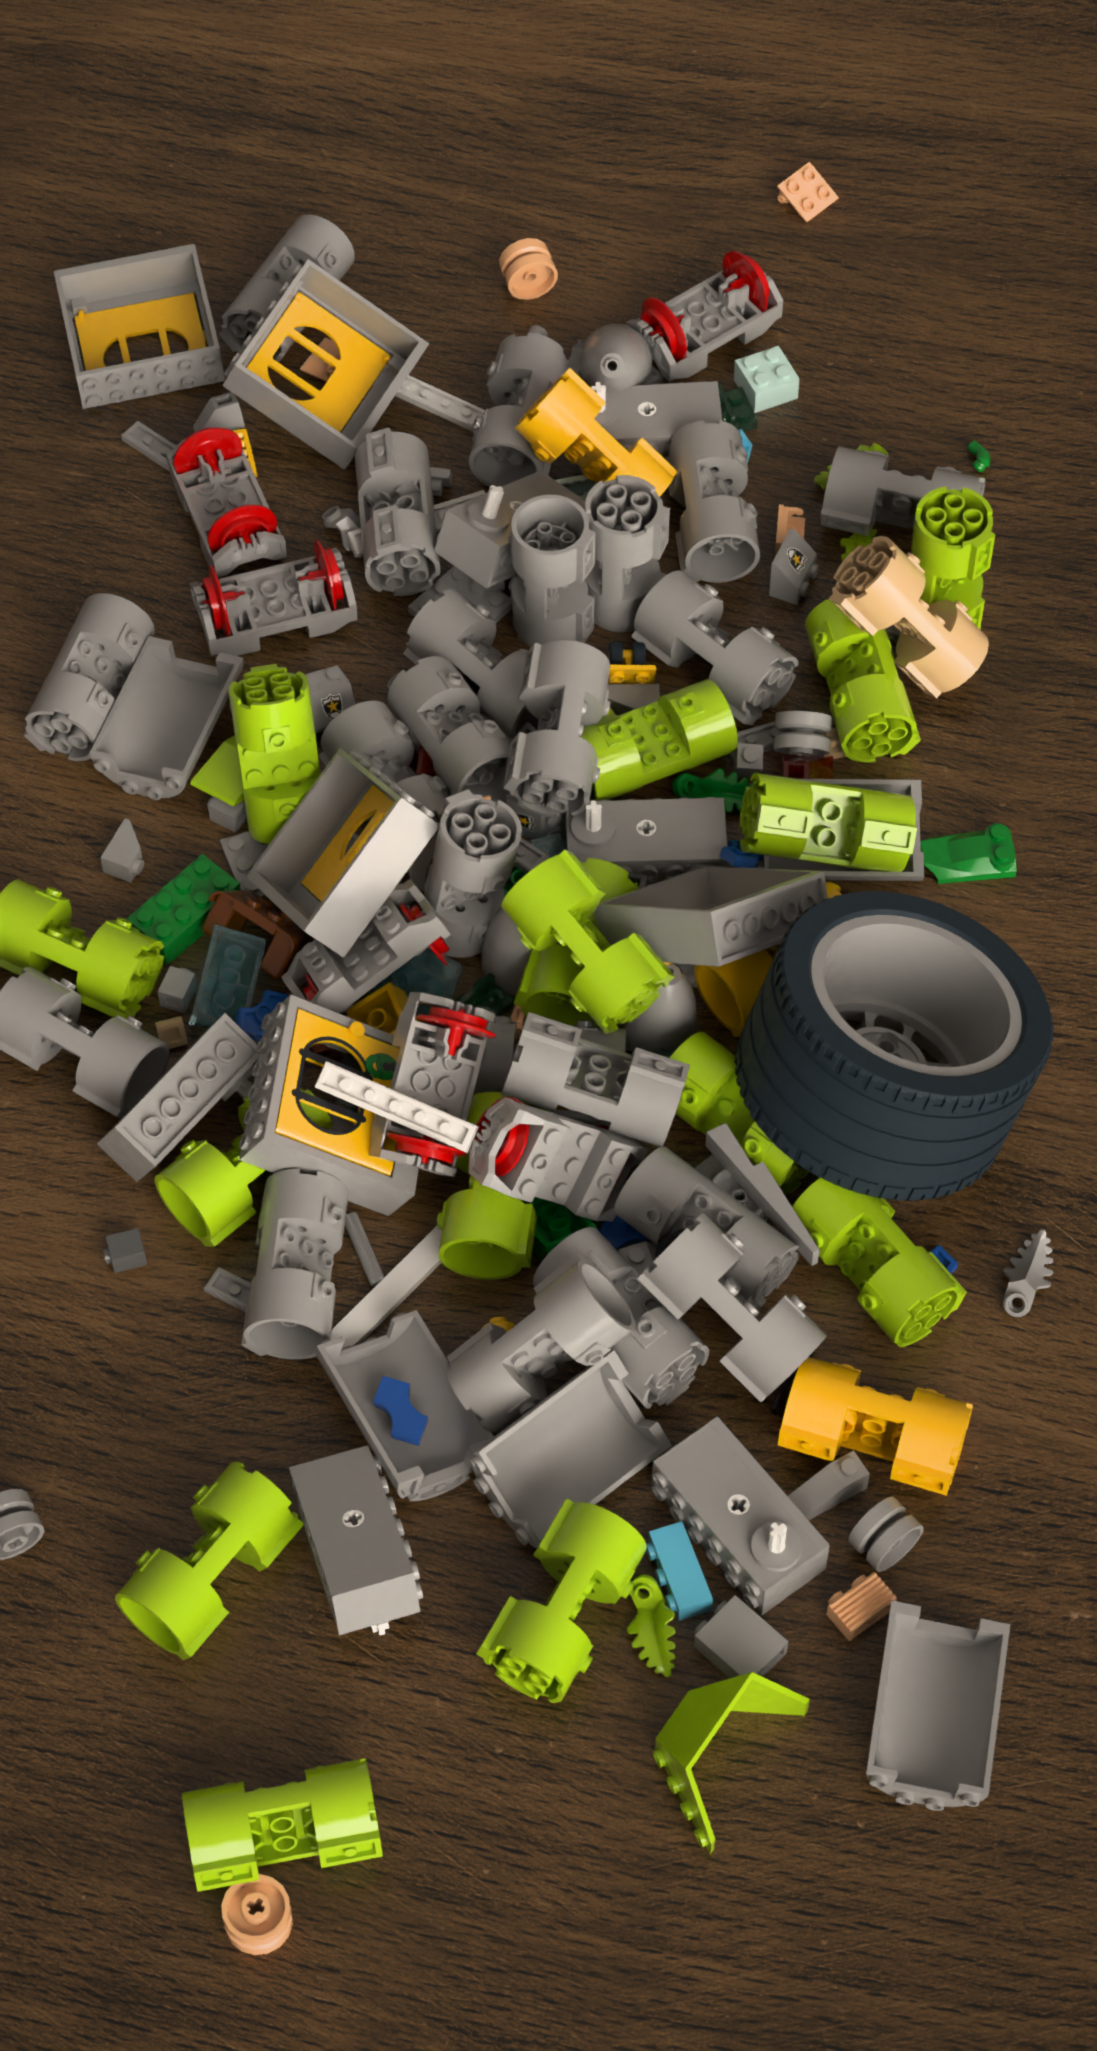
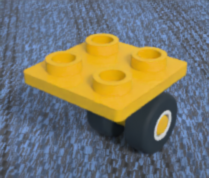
M621 642L609 643L608 659L611 667L608 684H654L656 666L645 665V643L633 642L631 650H623Z

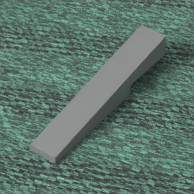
M726 1123L707 1131L705 1146L778 1229L799 1246L797 1250L811 1266L817 1264L819 1257L817 1245L764 1162L755 1166L752 1165Z

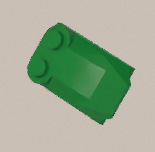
M991 824L984 831L942 835L920 840L921 852L924 853V866L934 873L937 884L1016 877V855L1009 828L1003 824Z

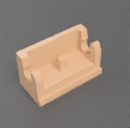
M779 504L775 556L790 528L795 529L804 539L805 518L792 516L794 514L803 515V509L784 507V505Z

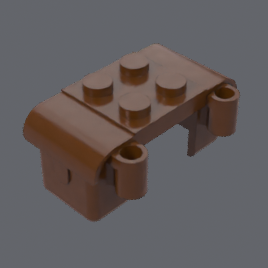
M249 890L216 891L208 899L214 901L203 923L202 931L216 941L220 942L223 934L236 941L240 937L248 919L272 935H275L260 965V970L276 980L282 979L281 976L288 972L296 954L307 943L315 940L281 909L276 907L267 896H259Z

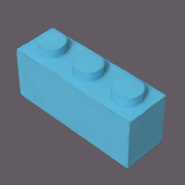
M683 1522L649 1531L646 1552L650 1561L655 1560L658 1568L655 1570L658 1584L660 1587L665 1586L668 1594L665 1596L667 1607L675 1612L678 1621L712 1611L713 1598Z

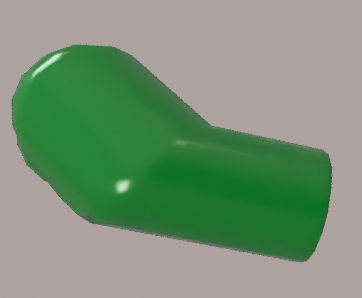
M976 440L972 441L967 448L977 458L972 466L977 471L983 472L986 467L990 466V453Z

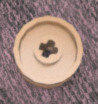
M526 238L518 240L509 245L499 258V268L505 278L508 290L512 296L518 299L530 300L538 298L551 290L558 279V271L551 259L550 252L545 243L538 239Z
M259 1874V1880L231 1885L226 1891L221 1905L222 1918L227 1936L231 1943L239 1950L253 1955L268 1954L279 1948L289 1937L293 1924L289 1896L283 1885L274 1878Z

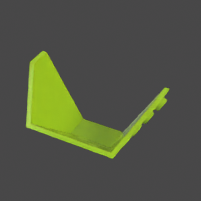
M754 1672L688 1691L656 1737L655 1750L652 1751L658 1767H664L668 1774L666 1780L673 1794L678 1793L683 1802L680 1804L683 1815L687 1821L692 1819L696 1827L694 1834L701 1847L706 1846L710 1855L714 1850L715 1836L691 1770L693 1765L731 1711L805 1716L809 1707V1698Z

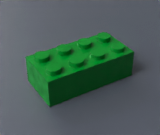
M201 854L126 920L132 922L131 927L140 930L139 932L163 943L164 947L160 950V955L164 956L163 964L168 966L205 934L202 931V926L214 901L208 900L210 895L216 891L241 890L240 883L205 855Z

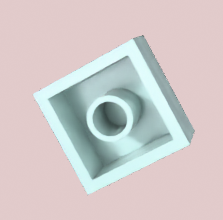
M779 346L735 360L734 381L754 413L798 399L800 379Z

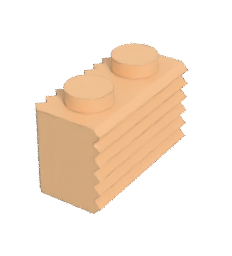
M875 1572L868 1577L865 1575L859 1576L851 1584L852 1588L846 1593L839 1591L828 1601L829 1605L826 1615L848 1641L856 1638L857 1635L888 1614L891 1601L897 1600L896 1596Z

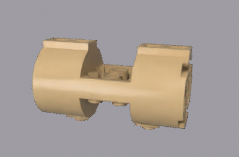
M875 537L872 540L873 543L866 547L859 545L841 563L834 576L837 582L836 586L832 588L833 594L829 600L861 631L872 636L878 630L893 625L901 633L896 645L897 657L894 660V664L924 693L938 698L941 693L951 691L962 685L978 670L988 651V638L972 622L973 619L966 613L967 607L958 600L952 602L944 599L928 605L920 599L926 581L925 571L919 566L920 560L910 552L906 555L888 537Z

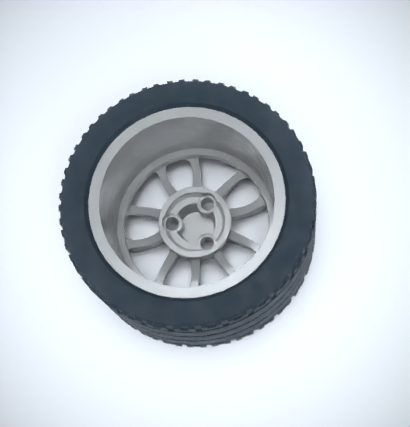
M862 891L836 895L833 898L824 899L823 902L816 903L812 907L807 908L803 914L796 917V920L791 923L786 931L738 1040L734 1059L736 1064V1082L740 1087L739 1092L744 1099L743 1102L759 1128L783 1153L818 1177L847 1190L883 1199L914 1201L940 1198V1196L961 1191L964 1186H970L974 1181L980 1179L982 1174L986 1173L993 1164L1049 1058L1052 1049L1051 1043L1054 1039V1025L1051 1022L1053 1017L1050 1012V1005L1046 1000V995L1026 963L1001 938L977 921L942 904L907 894ZM845 1020L860 1022L859 1029L855 1031ZM914 1043L927 1051L940 1064L927 1062L920 1049Z

